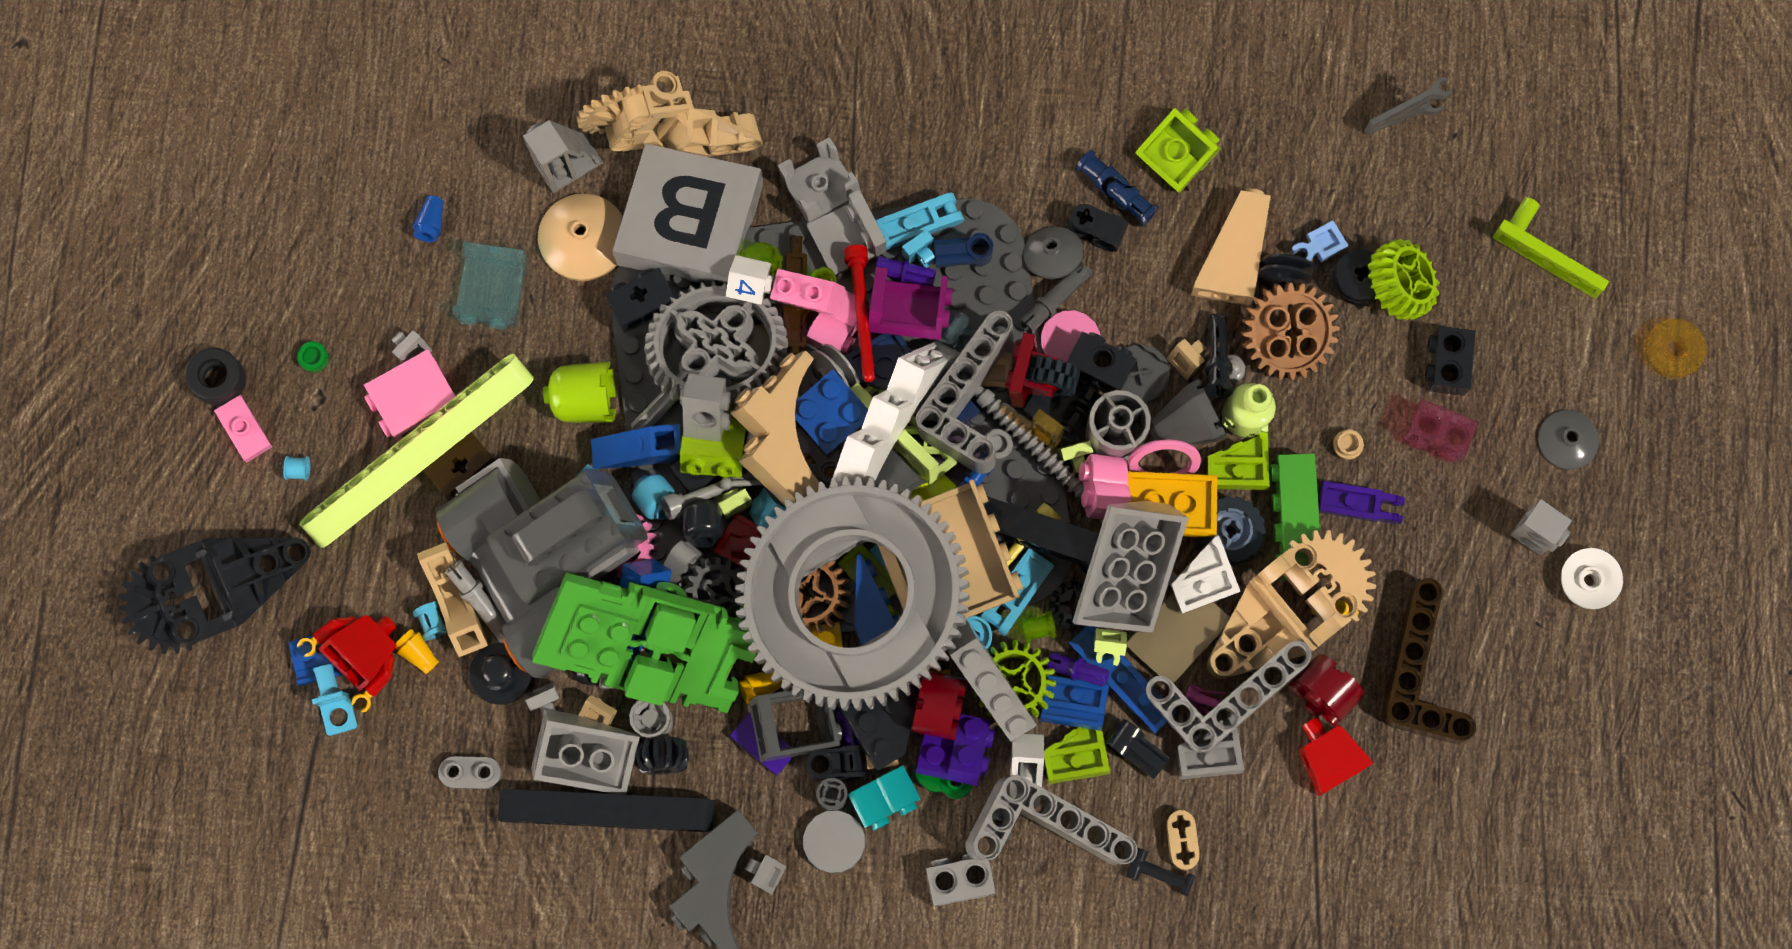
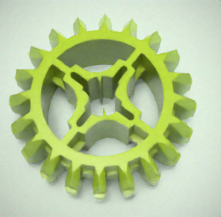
M1409 239L1392 240L1381 245L1371 255L1372 262L1368 264V268L1371 270L1368 278L1372 280L1370 288L1374 289L1376 293L1375 299L1381 301V309L1387 308L1389 316L1395 315L1398 320H1413L1427 314L1428 311L1432 310V306L1437 304L1435 297L1440 294L1436 288L1440 284L1435 278L1437 271L1433 270L1431 265L1433 260H1428L1426 257L1427 252L1420 251L1419 244H1412Z
M1017 640L1012 642V650H1008L1005 642L1000 643L1001 653H998L994 647L989 648L990 655L1005 678L1014 679L1016 676L1018 677L1021 671H1024L1019 684H1022V688L1015 686L1013 690L1017 695L1031 701L1024 706L1035 719L1038 718L1040 714L1036 706L1041 709L1048 708V704L1042 699L1044 695L1050 699L1054 697V693L1046 690V686L1055 687L1056 681L1047 680L1046 677L1048 675L1052 676L1055 671L1053 668L1046 670L1043 668L1050 661L1049 658L1046 657L1038 661L1037 658L1041 650L1037 648L1032 655L1029 654L1030 643L1027 642L1023 647V651L1018 650ZM1013 658L1024 661L1015 670H1009L998 664L1003 660ZM1032 667L1039 678L1038 694L1032 691V688L1026 682V675ZM974 691V696L979 697L977 693ZM981 700L978 705L980 708H983L985 705ZM988 710L987 715L991 717L992 715Z

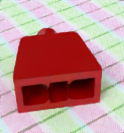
M1318 717L1301 726L1311 742L1300 748L1299 752L1318 797L1374 764L1342 726L1338 725L1327 732Z

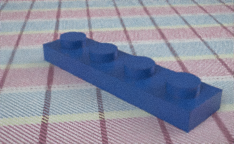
M1086 626L1068 643V646L1080 658H1084L1086 663L1105 668L1109 671V679L1106 684L1109 685L1112 692L1135 716L1155 734L1167 720L1147 697L1146 687L1148 681L1123 655H1120V662L1117 666L1113 665V654L1108 653L1102 656L1101 663H1097L1096 652H1094L1096 627ZM1152 687V695L1157 699H1164L1158 693V691L1154 687ZM1175 709L1172 712V717L1177 713Z

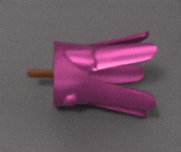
M1190 684L1187 693L1182 692L1202 716H1206L1209 711L1198 703L1216 707L1222 702L1220 698L1206 693L1225 694V692L1204 690L1203 687L1196 684Z

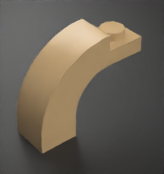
M447 542L417 553L419 562L440 606L448 636L458 656L461 657L488 646L478 613L467 600L464 601L460 597V590L449 576L445 574V570L450 565L456 571V566L453 564L456 562V558L453 557Z

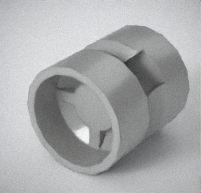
M639 700L631 708L629 715L630 724L642 739L666 737L671 732L673 715L664 702L662 705H655Z

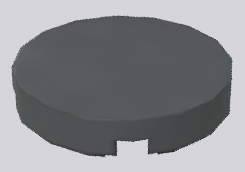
M1147 344L1125 347L1133 353L1132 356L1137 358L1122 391H1129L1139 396L1145 404L1155 401L1164 393L1170 380L1166 358L1158 349Z

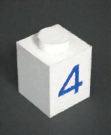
M735 255L729 271L726 297L762 304L765 293L771 294L774 276L770 275L771 263Z

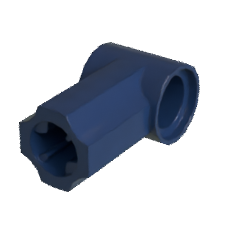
M975 233L970 237L934 240L933 248L936 268L961 265L985 266L992 259L993 241L985 233ZM983 245L986 247L987 252L983 255H977L972 251V247Z

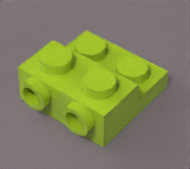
M1174 108L1135 152L1178 193L1222 149L1217 145L1220 139L1208 128L1203 132L1197 127L1195 123L1198 119L1186 108L1182 112Z

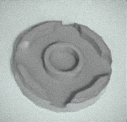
M839 810L825 811L815 816L807 825L803 835V849L808 860L817 869L827 873H841L853 868L861 859L865 849V834L860 823L850 814Z

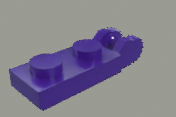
M1322 481L1320 483L1318 497L1319 513L1372 522L1380 521L1383 523L1402 524L1403 516L1397 513L1382 512L1380 509L1381 503L1403 506L1405 504L1404 497L1383 493V490Z

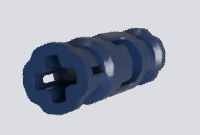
M1093 149L1089 150L1078 162L1075 170L1077 172L1082 171L1094 182V187L1109 199L1115 201L1122 211L1127 210L1139 221V225L1144 227L1156 214L1159 206L1157 204L1152 205L1140 195V190L1136 186H1130L1127 179L1114 167L1104 164L1095 156L1096 152ZM1111 177H1115L1116 179L1107 186Z

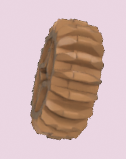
M836 560L817 568L800 584L799 589L802 590L805 587L808 588V585H813L812 589L820 596H823V598L817 596L815 598L810 597V601H805L806 596L799 591L800 612L805 625L811 633L812 625L816 626L818 633H822L824 631L823 622H826L830 628H833L835 624L831 617L833 615L838 619H843L844 617L841 612L837 611L838 607L849 608V603L841 601L842 596H851V591L842 590L841 587L848 585L850 581L848 578L838 579L845 570L842 567H838L834 571L832 570ZM822 571L828 574L833 583V596L822 592L820 589V575ZM825 603L830 605L822 614L813 618H806L807 612H810L814 604Z

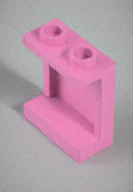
M428 349L364 385L369 393L364 396L366 402L373 412L378 410L383 420L378 422L387 438L393 436L397 442L402 439L401 435L419 426L456 396Z

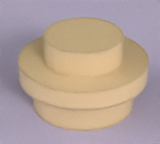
M1342 430L1333 440L1334 452L1342 459H1355L1363 451V439L1354 430Z

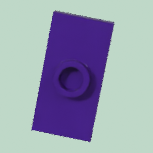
M749 712L731 733L730 737L760 761L752 716ZM777 735L780 749L791 747ZM793 757L762 762V764L778 776Z

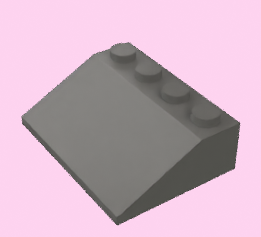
M1149 501L1109 504L1072 622L1077 625L1153 633L1189 517L1170 504Z

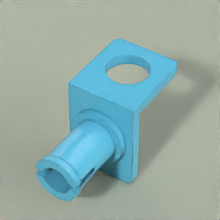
M333 664L314 668L313 671L316 676L320 696L312 699L313 705L320 706L327 735L332 736L356 729L358 725L350 694L338 690ZM337 708L344 709L348 714L347 722L342 726H335L330 720L331 713Z

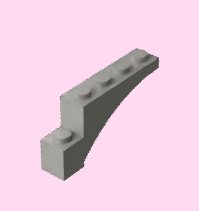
M960 614V617L965 620L966 624L965 626H957L956 629L962 636L961 638H952L951 641L955 644L956 648L955 650L947 649V651L1007 738L1012 742L1037 726V724L997 666L966 616Z

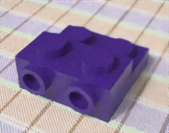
M960 714L959 721L952 720L958 722L955 741L924 734L916 773L974 786L978 785L980 775L986 776L990 757L984 756L985 747H992L995 730L989 729L991 720Z

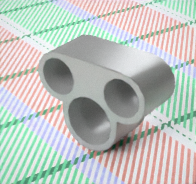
M689 541L678 542L672 548L664 563L666 567L671 569L670 583L676 584L679 587L685 582L683 575L689 576L692 573L689 567L691 565L699 566V559H704L705 556Z

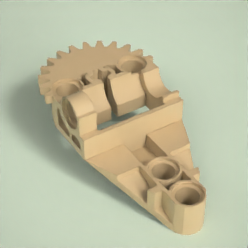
M668 71L657 72L647 86L637 85L632 89L628 86L622 92L614 90L612 95L603 94L601 95V100H591V105H584L583 110L578 111L579 116H576L578 126L584 132L588 130L591 134L597 131L599 134L606 132L612 151L644 149L646 143L711 157L751 151L760 147L763 143L754 114L738 115V112H733L730 116L720 117L716 115L715 110L694 109L689 91L682 90L679 76H675ZM657 82L666 83L670 88V92L664 93L660 91L657 87Z
M1315 530L1312 532V541L1305 534L1300 536V544L1292 540L1289 543L1290 549L1264 568L1248 583L1207 660L1206 665L1209 674L1216 679H1226L1260 669L1292 641L1304 642L1313 652L1351 620L1355 623L1359 621L1356 613L1359 611L1365 614L1368 611L1362 601L1372 602L1374 599L1366 593V590L1376 589L1375 584L1367 582V579L1376 575L1375 572L1365 571V567L1372 562L1371 559L1360 560L1365 550L1361 548L1354 552L1352 548L1355 540L1353 539L1344 545V534L1342 533L1337 536L1335 541L1332 540L1331 530L1325 532L1323 539H1321L1318 531ZM1296 552H1302L1309 558L1308 566H1301L1296 562ZM1282 575L1300 596L1318 583L1319 580L1323 578L1327 580L1328 583L1324 587L1320 588L1305 601L1322 621V624L1312 632L1306 628L1272 587L1271 584ZM1336 600H1343L1349 606L1347 615L1340 614L1336 610ZM1241 637L1249 638L1252 641V652L1241 650L1239 647V639ZM1293 648L1288 652V659L1291 660L1305 654L1301 649ZM1222 656L1228 659L1230 664L1228 671L1223 672L1217 669L1215 665L1216 657Z

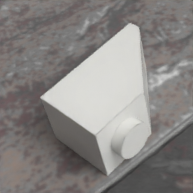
M1023 734L1012 741L1010 776H1022L1042 787L1044 735ZM1010 781L1009 796L1015 798L1018 792L1017 786ZM1036 797L1034 800V807H1040V797Z

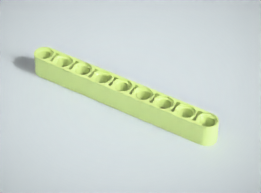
M515 354L506 356L310 511L301 520L300 526L320 548L326 547L532 383L534 377Z

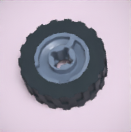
M1225 496L1223 499H1217V536L1221 539L1230 565L1236 566L1249 561L1258 552L1264 542L1263 538L1266 533L1264 518L1259 514L1258 508L1251 505L1250 501L1242 500L1241 497L1237 496L1235 498ZM1228 526L1233 527L1236 531V534L1231 538L1228 537V533L1224 530ZM1196 537V540L1199 542V549L1203 550L1213 538Z

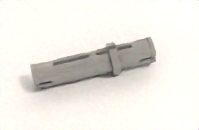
M461 560L454 562L456 571L450 565L445 570V574L449 576L460 590V597L471 604L498 639V642L504 643L502 630L506 622L501 613L482 590V583L471 576Z

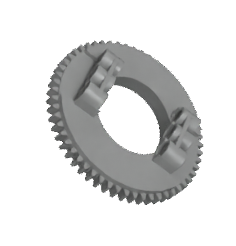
M857 476L854 485H851L848 477H844L842 486H839L834 478L831 479L830 488L828 489L821 481L819 482L818 492H815L810 486L807 487L806 497L796 492V503H792L786 498L784 500L786 510L775 507L774 510L777 518L774 519L766 516L768 528L757 527L762 536L761 538H750L756 547L755 549L745 548L744 552L751 558L750 560L740 561V564L747 571L737 573V577L745 583L735 586L739 593L744 594L735 598V602L738 605L744 606L736 611V615L739 618H746L739 623V627L742 630H749L742 637L746 642H753L748 647V650L752 654L758 653L754 660L758 664L765 663L762 670L766 674L774 672L771 679L775 683L783 680L781 687L785 691L793 687L792 695L797 698L804 692L803 700L807 703H810L815 697L816 705L822 707L827 700L828 707L833 710L840 703L841 708L847 711L850 703H853L854 708L860 711L863 702H866L870 709H874L875 699H878L883 706H886L888 695L896 702L899 701L898 691L902 690L907 696L911 694L910 684L920 689L922 686L919 678L922 676L930 681L932 677L929 669L941 670L937 660H949L945 651L947 649L955 650L956 646L951 640L952 638H961L962 636L956 628L966 624L965 620L960 617V614L969 612L968 607L963 605L962 602L970 600V596L962 590L969 588L970 583L968 580L961 579L968 575L969 572L966 567H959L966 562L964 555H956L962 548L959 543H952L956 539L954 532L946 533L949 528L946 521L938 523L941 519L940 513L936 511L930 514L932 511L931 504L926 503L921 506L923 500L919 495L911 499L912 493L909 489L904 490L900 494L898 484H894L888 490L886 480H882L879 486L876 487V481L871 477L866 486L861 477ZM867 541L886 548L901 562L908 583L906 606L897 624L888 631L855 648L833 646L814 636L805 625L800 612L799 588L802 578Z

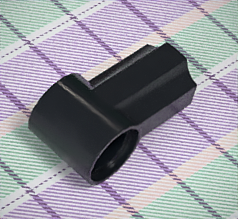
M1126 719L1120 722L1105 741V745L1123 760L1128 759L1152 779H1155L1170 759L1157 746L1145 738V734L1138 727Z

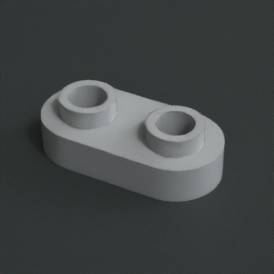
M453 756L445 759L440 764L438 775L441 782L449 788L492 789L502 779V768L497 761L489 757ZM458 767L459 774L451 778L449 776L450 768ZM484 767L490 769V775L487 778H481L480 770Z

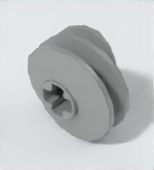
M824 344L820 347V350L811 352L810 355L814 360L810 365L817 381L821 380L833 369L848 387L849 385L852 387L856 383L860 384L850 362L834 346Z

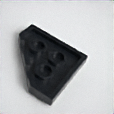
M913 684L909 685L911 693L909 696L902 690L898 691L899 701L895 702L888 695L886 706H883L878 699H875L874 709H870L866 702H863L860 711L854 708L853 703H850L848 710L844 711L840 703L837 704V707L876 771L881 770L905 755L920 689Z

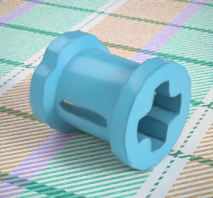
M438 601L422 605L412 612L413 616L419 619L422 626L424 641L436 639L447 633L446 625H444L438 611L440 607Z

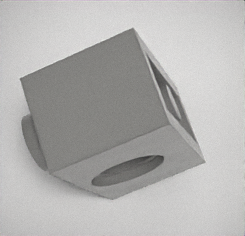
M688 374L682 396L684 437L720 442L723 430H729L731 414L726 411L729 409L731 393L726 392V379Z

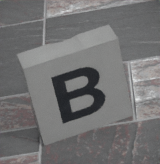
M645 143L613 248L617 265L641 271L660 268L663 274L683 277L694 283L701 284L703 282L708 286H711L713 280L717 283V286H723L724 282L728 284L729 271L735 255L743 257L745 236L753 222L764 184L761 169Z

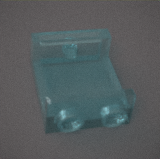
M464 242L462 253L465 257L457 305L453 306L452 309L455 318L465 325L475 326L477 322L488 323L489 327L498 330H506L507 326L516 327L528 261L524 250Z

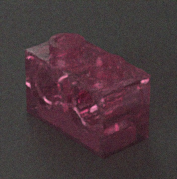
M1421 399L1414 409L1403 439L1410 441L1409 444L1416 449L1427 450L1428 448L1438 452V456L1446 461H1461L1468 452L1479 422ZM1419 422H1428L1432 427V433L1422 432L1419 428ZM1448 433L1457 434L1461 440L1460 445L1450 443L1447 437Z

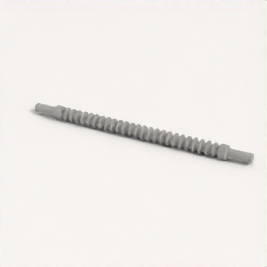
M964 373L958 378L967 380L972 376L969 373ZM980 386L974 394L977 398L976 403L981 408L986 407L988 414L992 412L994 414L993 419L998 418L1000 420L999 425L1002 426L1004 424L1006 426V432L1012 431V437H1018V443L1021 444L1023 442L1025 444L1024 449H1030V455L1038 457L1037 462L1043 461V468L1049 467V473H1055L1057 475L1055 479H1061L1063 481L1062 486L1067 485L1069 487L1068 492L1073 491L1075 492V498H1081L1084 487L1081 481L1075 477L1076 472L1071 473L1069 471L1070 466H1063V460L1058 461L1056 459L1057 454L1052 455L1050 453L1051 448L1048 447L1046 449L1044 447V441L1038 442V435L1032 436V430H1026V424H1020L1018 422L1020 418L1012 416L1013 411L1007 412V405L1001 406V400H995V394L990 389L985 390ZM1173 571L1171 573L1168 583L1170 586L1172 582L1178 577V575Z

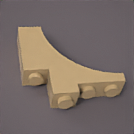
M806 350L796 355L790 353L779 365L781 368L780 372L776 376L772 375L762 386L752 390L748 388L743 390L734 401L737 405L730 412L754 436L743 447L745 453L739 459V462L784 505L786 498L792 503H796V492L806 497L808 486L815 492H817L819 481L811 472L800 449L795 425L798 390L806 370L814 360Z

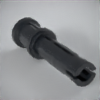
M1216 313L1208 318L1210 360L1205 366V372L1209 383L1206 385V394L1213 399H1225L1233 394V385L1230 382L1233 366L1228 360L1227 317L1224 314ZM1217 338H1219V347H1218V348H1217Z

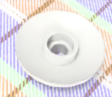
M1586 548L1575 552L1565 561L1561 571V584L1567 597L1576 605L1586 609H1600L1610 605L1619 596L1623 586V574L1618 562L1610 554L1600 549ZM1586 575L1593 578L1594 583L1592 586L1584 582Z

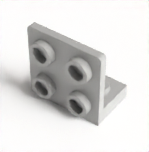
M860 190L849 194L848 205L807 224V229L832 277L850 270L848 265L844 263L843 250L848 246H866L868 261L886 253V240Z

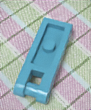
M951 192L875 220L886 240V250L908 243L926 229L932 234L947 227H954L963 223V215L961 211H957L955 206L957 201L954 193ZM944 209L946 215L939 218L936 210Z
M1028 548L1011 572L1017 571L1023 589L1018 591L1020 598L1002 604L1003 607L1011 612L1005 619L996 612L1000 607L997 606L983 612L980 618L998 628L997 632L1006 636L1054 568V565Z

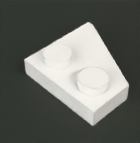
M1219 536L1214 537L1171 584L1181 613L1241 592Z

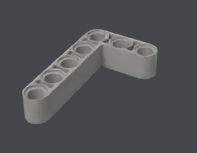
M995 311L987 316L916 414L917 430L922 440L979 474L988 473L995 467V447L989 438L957 420V417L1014 339L1012 318L1004 311ZM998 326L1006 328V330L1001 333L993 331V329ZM980 350L989 351L985 356L976 355ZM969 373L972 375V377L967 380H961L958 378L961 374ZM946 397L955 398V400L950 404H944L941 402V400ZM928 421L938 422V424L932 428H927L923 426ZM954 436L963 438L959 443L949 442V439ZM980 451H984L989 454L984 459H977L974 457V455Z
M1292 641L1204 717L1167 677L1155 676L1147 683V697L1192 750L1198 753H1207L1303 671L1311 660V650L1307 644L1301 641ZM1293 648L1301 649L1305 654V661L1301 664L1290 662L1288 659L1289 650ZM1277 669L1282 676L1281 682L1277 685L1268 684L1264 679L1266 670ZM1157 683H1164L1169 688V695L1164 699H1157L1151 693L1152 687ZM1245 689L1254 690L1258 695L1257 703L1251 706L1245 705L1240 698L1242 691ZM1183 706L1189 710L1190 718L1188 721L1178 723L1173 719L1172 712L1176 707ZM1224 709L1230 710L1235 717L1233 724L1230 726L1219 724L1216 717L1219 711ZM1198 730L1207 731L1211 736V742L1205 747L1197 746L1193 741L1194 733Z
M1019 775L1005 776L996 782L966 842V851L972 859L978 861L992 860L1001 852L1019 814H1022L1113 865L1131 863L1136 858L1138 852L1135 841L1129 836ZM1010 781L1017 786L1018 792L1015 798L1008 796L1006 791ZM1036 797H1040L1044 802V810L1041 813L1036 812L1033 803ZM996 809L1000 810L1003 814V823L999 827L992 821V815ZM1063 812H1067L1071 817V824L1067 829L1062 826L1060 820ZM1091 827L1095 828L1098 834L1097 840L1093 844L1087 836L1088 830ZM982 837L989 843V850L985 855L981 854L978 850V842ZM1118 842L1124 847V854L1120 859L1114 853L1115 845Z

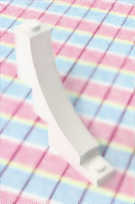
M935 341L898 357L886 391L873 396L862 429L847 436L832 478H835L839 486H842L844 477L849 478L851 485H854L857 476L862 478L865 486L870 477L876 480L898 437L916 411L938 385L946 370L951 367L960 355V352Z

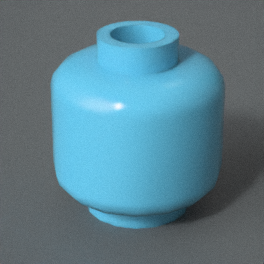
M645 475L636 481L632 493V501L648 519L663 520L667 517L661 505V497L671 493L677 495V492L661 475Z

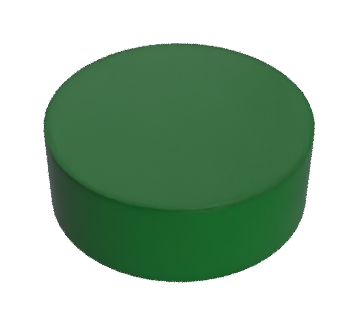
M310 341L304 343L299 348L297 361L305 371L317 373L324 370L328 365L329 353L321 343Z

